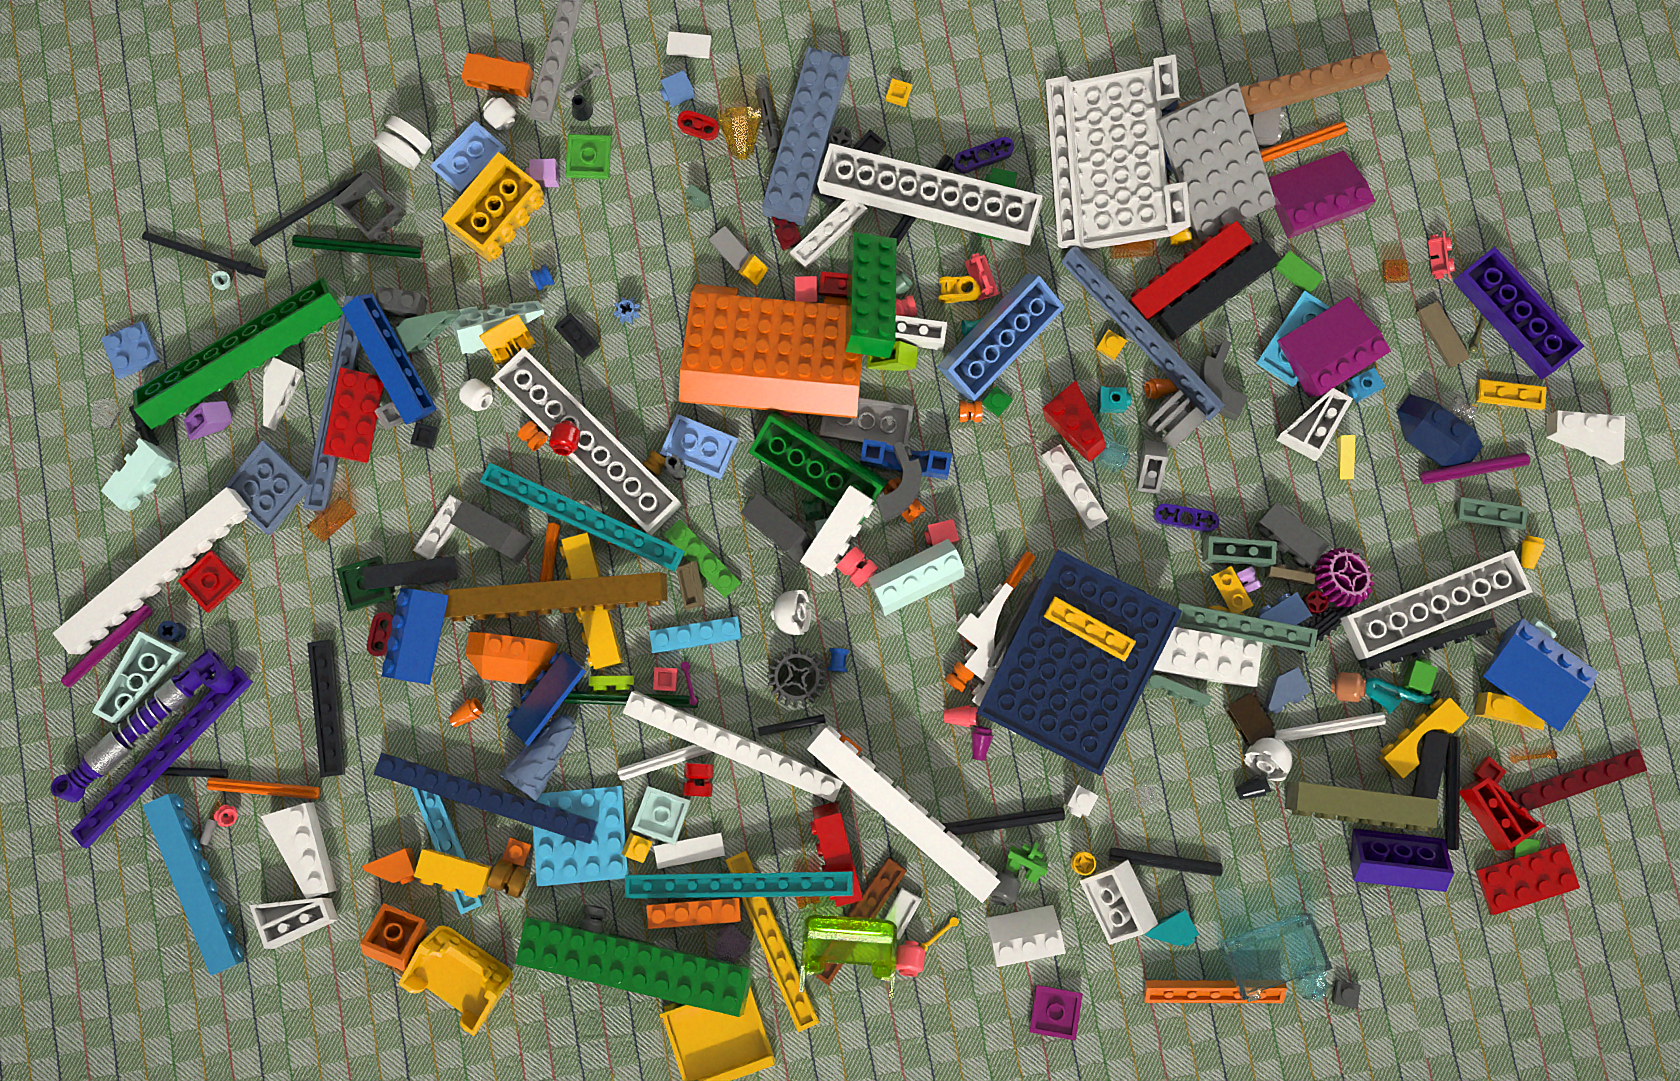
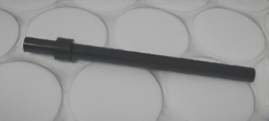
M360 172L348 180L340 181L337 183V187L252 237L249 241L255 247L336 198L362 173Z
M146 231L142 234L143 240L235 269L240 274L246 276L250 274L262 279L266 276V270L253 267L251 263L242 260L238 262Z

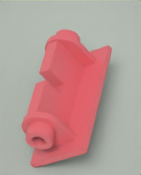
M1442 231L1443 237L1431 235L1429 236L1430 240H1428L1430 256L1439 255V258L1430 260L1432 275L1435 279L1444 278V274H1448L1449 279H1451V272L1455 271L1453 258L1449 259L1448 251L1452 250L1451 237L1446 238L1445 231Z
M979 253L971 256L972 259L964 261L969 276L974 278L981 287V295L978 301L999 295L985 254L980 256Z

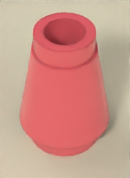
M967 705L945 709L944 722L971 728V725H977V707Z

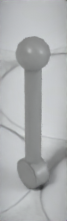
M594 67L590 75L571 90H566L564 93L565 97L571 98L573 93L594 76H600V68Z

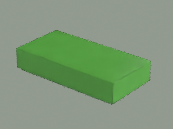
M1290 250L1274 268L1303 292L1306 291L1309 294L1324 278Z

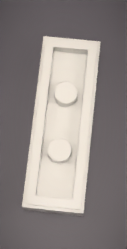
M452 495L448 496L413 551L426 559L437 558L456 529V526L449 522L462 503L460 500Z
M722 833L677 841L676 845L667 843L654 846L658 869L726 855Z

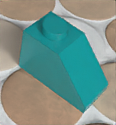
M1182 908L1157 921L1158 924L1143 934L1149 938L1177 946L1183 945L1184 947L1196 941L1195 937L1200 935L1186 910Z

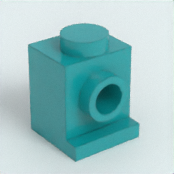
M1100 386L1097 391L1098 413H1124L1127 410V406L1131 405V394L1127 393L1126 387ZM1112 396H1118L1119 401H1113Z

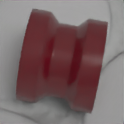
M1315 590L1309 592L1302 598L1311 614L1323 612L1328 607V597L1322 596V591Z

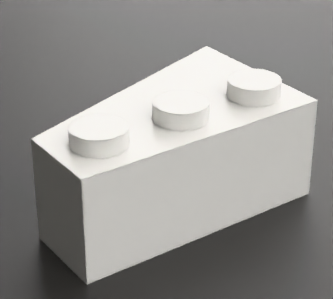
M1332 388L1291 426L1284 430L1276 440L1317 461L1353 398Z
M331 898L249 905L264 949L278 948L339 920Z

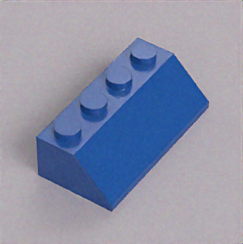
M400 588L395 615L392 619V630L387 642L386 658L382 665L383 672L381 677L430 685L448 595Z

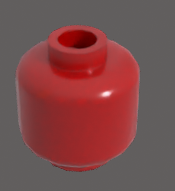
M562 421L555 424L550 434V447L558 455H570L578 448L580 430L570 421Z

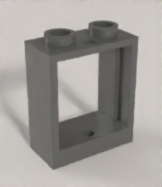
M366 172L333 200L338 208L371 242L382 240L386 236L387 231L393 226H397L405 216L400 207ZM373 189L393 210L369 231L349 210Z

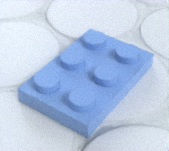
M474 121L430 167L462 195L497 152L503 155L507 149L479 123Z
M677 414L660 455L663 457L670 455L672 457V454H675L683 461L681 464L722 480L739 440L731 435Z

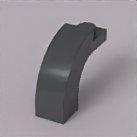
M1224 339L1219 345L1215 344L1211 355H1207L1202 361L1199 378L1225 404L1219 413L1235 421L1241 415L1248 396L1230 388L1223 378L1222 366L1232 342Z
M902 441L893 444V450L902 471V481L893 492L876 498V504L883 522L895 519L907 511L915 501L921 484L919 459L909 461L912 458L908 446L904 447Z

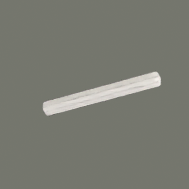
M1379 712L1276 730L1273 733V737L1285 742L1383 725L1386 723L1384 713Z
M694 744L619 768L618 776L620 780H626L713 751Z

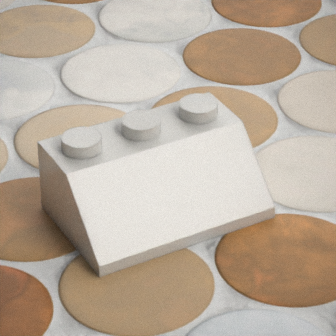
M1128 860L1111 865L1080 880L1109 945L1145 934L1158 924Z
M1053 905L986 918L994 963L997 967L1065 954L1062 933Z

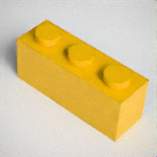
M427 848L421 851L414 877L420 878V883L432 886L434 883L442 885L444 890L455 892L456 889L464 891L465 896L477 898L478 895L486 893L493 867Z

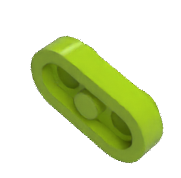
M634 676L589 677V686H593L594 691L607 690V686H616V690H629V686L634 685Z

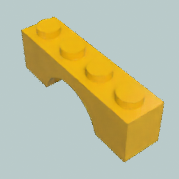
M1450 697L1437 698L1429 705L1431 709L1426 714L1423 712L1413 720L1415 723L1409 729H1403L1398 733V739L1393 744L1388 743L1381 749L1380 752L1382 754L1377 759L1396 779H1404L1420 764L1417 757V744L1423 734L1430 730H1437L1444 734L1453 733L1469 719Z

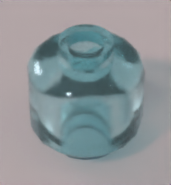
M1110 440L1105 444L1106 447L1097 456L1099 458L1098 465L1113 473H1118L1120 469L1124 471L1131 454L1128 453L1126 446Z
M1306 965L1295 972L1293 983L1304 1000L1318 1002L1326 997L1325 992L1328 990L1329 984L1318 967Z

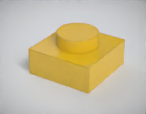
M892 78L886 95V102L906 107L913 84Z
M749 255L738 272L751 285L757 286L769 268L755 255Z
M1108 329L1096 350L1115 361L1127 340Z
M630 832L621 854L644 863L653 842Z

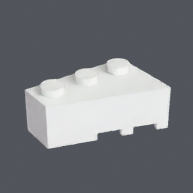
M1559 410L1547 416L1546 438L1567 447L1586 452V455L1591 457L1595 456L1605 460V463L1610 465L1624 460L1625 416Z

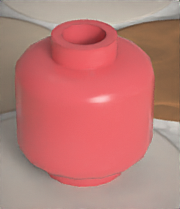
M905 941L904 945H899L896 948L894 967L899 970L900 975L916 977L917 973L923 971L926 953L923 948L918 947V942Z

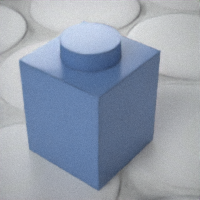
M684 70L660 80L662 89H660L661 96L664 102L669 101L671 107L695 97L693 88Z

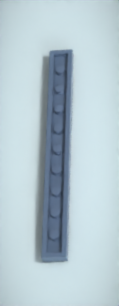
M1077 246L1071 248L1061 263L1175 386L1191 400L1190 402L1207 416L1206 419L1208 421L1213 419L1224 408L1225 404Z
M345 295L343 307L355 297ZM344 314L341 315L308 480L312 487L307 491L303 505L305 510L328 513L338 457L323 455L322 451L338 371L340 367L356 370L361 345Z

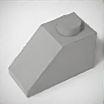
M1144 440L1139 463L1137 491L1159 494L1168 460L1166 442Z

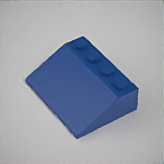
M1522 618L1506 629L1483 677L1553 728L1561 731L1591 690L1599 672Z
M562 651L560 654L556 652L548 662L551 664L550 668L546 672L542 670L534 680L537 684L533 690L528 688L520 698L523 702L519 708L514 706L506 716L509 719L507 726L527 746L534 740L586 672L585 666L565 651Z

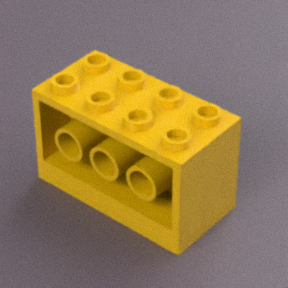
M497 152L441 219L451 233L490 263L501 255L502 248L507 242L513 241L517 234L516 231L520 226L523 227L528 223L530 214L543 205L545 197L540 184Z

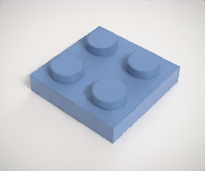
M143 321L101 338L115 376L119 379L160 362L146 323Z

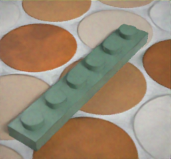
M1179 603V610L1182 613L1175 626L1314 653L1318 629Z

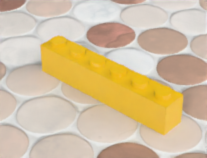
M589 533L561 539L563 546H560L562 558L567 560L568 567L565 568L568 580L601 577L592 538ZM603 606L595 607V611L582 612L581 608L576 611V616L579 624L583 623L584 632H581L584 645L589 647L590 653L587 654V659L590 667L593 666L598 671L624 664L610 610H603Z

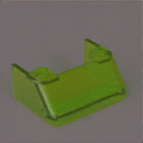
M811 915L806 918L801 954L799 992L804 993L805 976L821 974L825 969V963L871 966V973L874 978L889 981V999H893L897 952L896 924L890 920Z

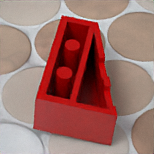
M1076 380L1042 408L1045 421L1089 463L1106 449L1104 436Z
M1490 777L1475 779L1460 789L1461 797L1496 851L1512 849L1545 826L1527 813L1528 810L1523 806L1520 807L1511 799L1512 796Z

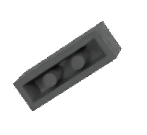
M1278 502L1272 504L1255 524L1258 528L1257 531L1263 537L1277 542V548L1283 553L1287 552L1293 557V562L1300 567L1308 568L1312 566L1329 546Z

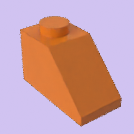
M410 847L365 864L362 868L364 871L391 883L401 882L403 885L415 880L414 874L417 862Z

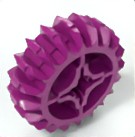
M1335 548L1324 553L1317 561V567L1313 571L1317 574L1315 581L1319 582L1317 588L1322 589V596H1328V602L1335 601L1336 606H1343L1344 608L1357 606L1360 602L1365 601L1372 592L1371 587L1375 584L1370 580L1374 575L1369 573L1371 566H1366L1364 563L1366 559H1360L1359 553L1353 554L1352 548Z

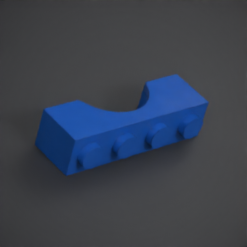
M864 439L860 458L861 465L902 472L893 446L886 442ZM910 450L912 458L909 461L919 459L921 476L943 480L948 479L952 453L934 450Z

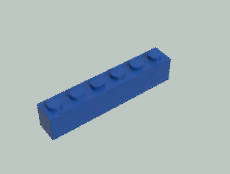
M373 293L356 296L341 308L347 321L351 325L404 423L408 425L421 421L437 409Z

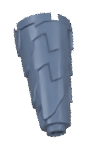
M567 714L563 717L559 715L548 727L543 728L529 746L526 745L517 757L512 759L503 768L499 775L512 786L519 789L520 792L537 801L547 786L548 779L556 769L557 762L568 747V742L576 729L574 726L576 721Z

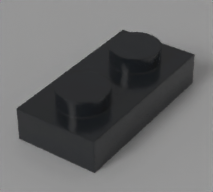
M571 313L554 326L557 332L583 361L600 347Z

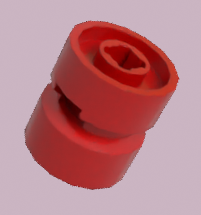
M685 763L684 776L687 778V781L683 782V795L712 797L713 784L710 782V779L714 775V765ZM694 779H702V786L695 785Z

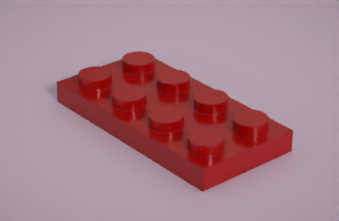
M342 367L339 368L322 451L323 455L368 463L377 415L374 411L379 408L383 383L379 376Z
M1564 843L1475 870L1490 915L1500 914L1580 888Z

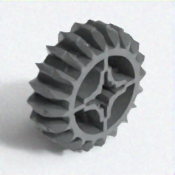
M790 647L788 648L790 655L786 656L784 651L780 652L783 657L781 661L777 657L773 658L778 664L777 666L769 665V668L775 671L774 673H767V677L774 678V681H770L767 684L769 687L776 686L771 691V694L780 693L777 701L780 702L784 697L786 698L785 706H788L790 700L794 701V708H797L798 701H801L802 706L806 707V699L809 698V701L813 704L815 703L812 698L814 694L818 698L822 696L817 691L818 688L821 690L826 689V686L820 684V682L828 681L827 677H821L822 673L827 672V668L819 669V666L824 661H814L818 657L817 653L809 657L810 649L807 648L805 654H801V647H797V653L793 654V649ZM802 659L811 665L798 669L791 660ZM785 664L789 670V677L779 684V673ZM791 667L795 672L798 671V674L800 672L804 673L801 677L804 687L797 683V681L795 683L792 682L791 679L794 676ZM816 671L815 685L809 690L805 679L811 672ZM793 685L798 686L804 695L793 696L786 693L784 689Z

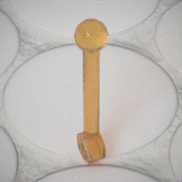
M1549 750L1547 753L1512 755L1510 761L1516 764L1523 760L1547 757L1555 759L1558 754L1555 750Z

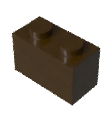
M1247 693L1223 707L1247 746H1253L1258 740L1267 738L1275 733L1273 720L1268 714H1264L1261 709L1263 706L1257 695L1253 696L1252 693Z

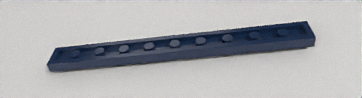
M386 753L380 754L373 774L588 844L592 843L598 821Z

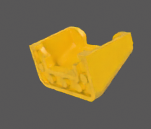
M443 925L438 926L420 943L398 984L410 993H420L427 988L463 1013L459 1019V1024L463 1030L475 1036L511 983L514 974L508 966L452 928Z

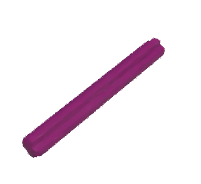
M1520 453L1423 471L1420 473V481L1426 485L1527 466L1530 464V456L1527 453Z
M143 604L61 678V682L68 688L72 687L151 616L153 610L148 605Z

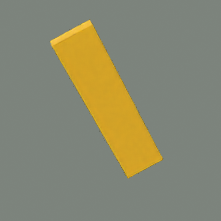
M1055 596L1043 616L1124 662L1136 643L1135 640Z

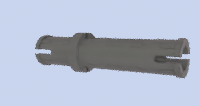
M767 87L758 88L755 93L763 124L762 134L765 135L768 152L775 153L778 152L780 146L778 137L779 127L775 123L769 89ZM764 104H766L768 116L766 115Z
M672 454V457L668 455L665 459L666 467H668L666 468L667 471L672 474L675 480L680 481L679 478L683 480L686 477L684 464H681L683 461L675 454Z

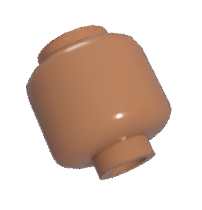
M1340 672L1336 679H1332L1331 692L1336 693L1339 701L1358 702L1361 697H1365L1366 679H1362L1359 673Z

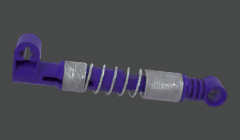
M209 648L204 651L179 675H173L165 684L161 685L154 692L152 699L147 698L143 707L139 706L136 708L134 715H128V724L119 723L118 731L111 730L102 740L89 749L81 757V762L75 769H72L67 775L63 774L56 777L51 784V793L71 803L79 801L84 796L85 788L94 779L106 775L131 753L133 748H136L133 741L137 737L145 740L143 734H147L149 731L154 732L153 728L158 723L163 724L162 720L167 715L172 716V711H178L179 708L185 705L194 696V691L202 684L218 693H225L230 690L234 683V677L223 660ZM120 725H126V727L120 730Z

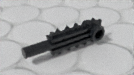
M1341 606L1335 611L1328 608L1327 611H1323L1322 617L1316 616L1315 622L1309 621L1310 628L1318 629L1315 647L1318 640L1323 641L1324 635L1330 636L1331 630L1336 631L1337 627L1341 626L1340 623L1342 621L1340 618L1355 606L1346 608ZM1298 650L1299 654L1304 652L1303 650Z

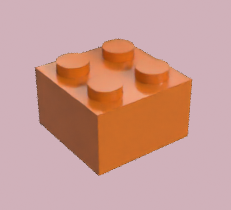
M383 903L360 943L363 955L405 971L427 933L426 920Z

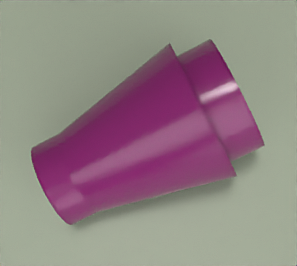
M974 726V731L971 732L972 759L985 761L994 735L991 728Z

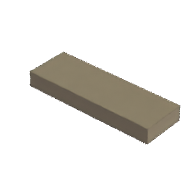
M1438 301L1416 312L1449 369L1471 358Z

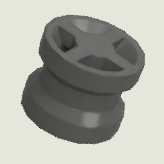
M844 126L834 128L830 135V143L850 148L852 145L851 131Z

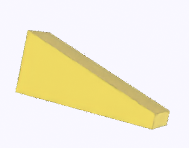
M1341 435L1336 439L1339 480L1354 479L1355 435Z

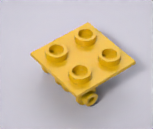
M518 314L479 335L497 365L500 363L503 365L511 360L509 353L514 357V350H517V352L520 351L519 348L528 350L533 348L532 345L535 344L532 335Z

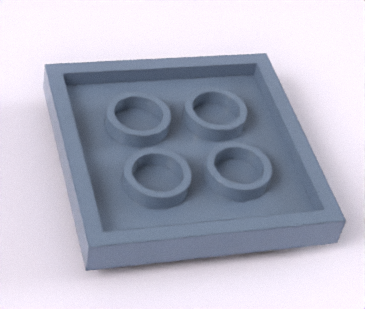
M262 440L222 490L226 487L236 490L251 509L246 515L265 534L272 535L312 487V484L267 441Z

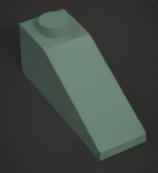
M446 310L405 318L398 323V327L393 331L406 353H420L461 315V312L459 310Z

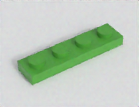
M681 519L664 533L675 547L685 552L684 556L690 562L697 561L699 572L725 599L741 584Z

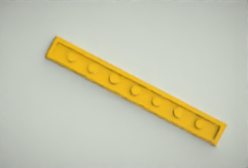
M743 851L725 860L730 873H756L747 851ZM741 897L797 1031L800 1032L818 1024L819 1019L767 898Z

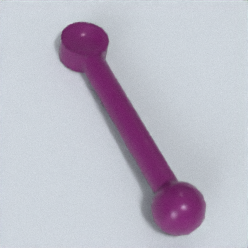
M685 661L681 663V669L684 671L690 695L689 703L696 705L698 699L694 696L689 674L690 665Z

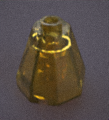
M748 106L726 108L724 114L722 110H718V121L731 155L736 156V160L749 159V156L754 154L761 126V108L756 107V112H754L752 107Z

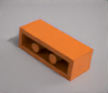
M476 52L474 54L467 53L461 78L466 86L528 98L534 74L530 65L526 62H511L503 57L491 58Z

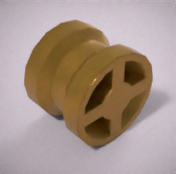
M650 450L648 459L643 460L641 463L647 470L658 477L661 475L662 468L666 466L665 458L653 450Z

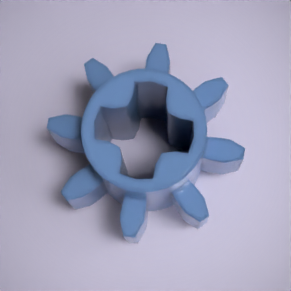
M622 297V301L619 304L614 303L618 311L614 312V316L620 317L621 324L627 321L632 325L635 318L640 319V315L636 311L640 310L641 307L639 304L634 305L635 300L633 297L630 300H625ZM629 308L631 309V312L627 311V312L624 314V312H623L624 309H625V310H628Z

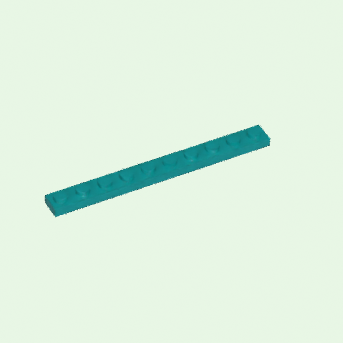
M490 462L480 480V483L673 572L676 571L685 553L682 549Z
M853 872L625 875V899L853 896Z

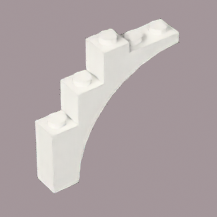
M1007 583L1004 586L999 584L992 593L994 599L990 604L985 602L978 610V613L981 614L979 618L973 613H970L969 616L964 614L957 622L959 626L957 631L978 647L976 651L972 648L964 658L967 661L964 666L985 682L983 685L979 683L972 691L974 695L972 701L980 706L997 672L988 667V661L995 650L994 636L997 619L1004 602L1013 590Z

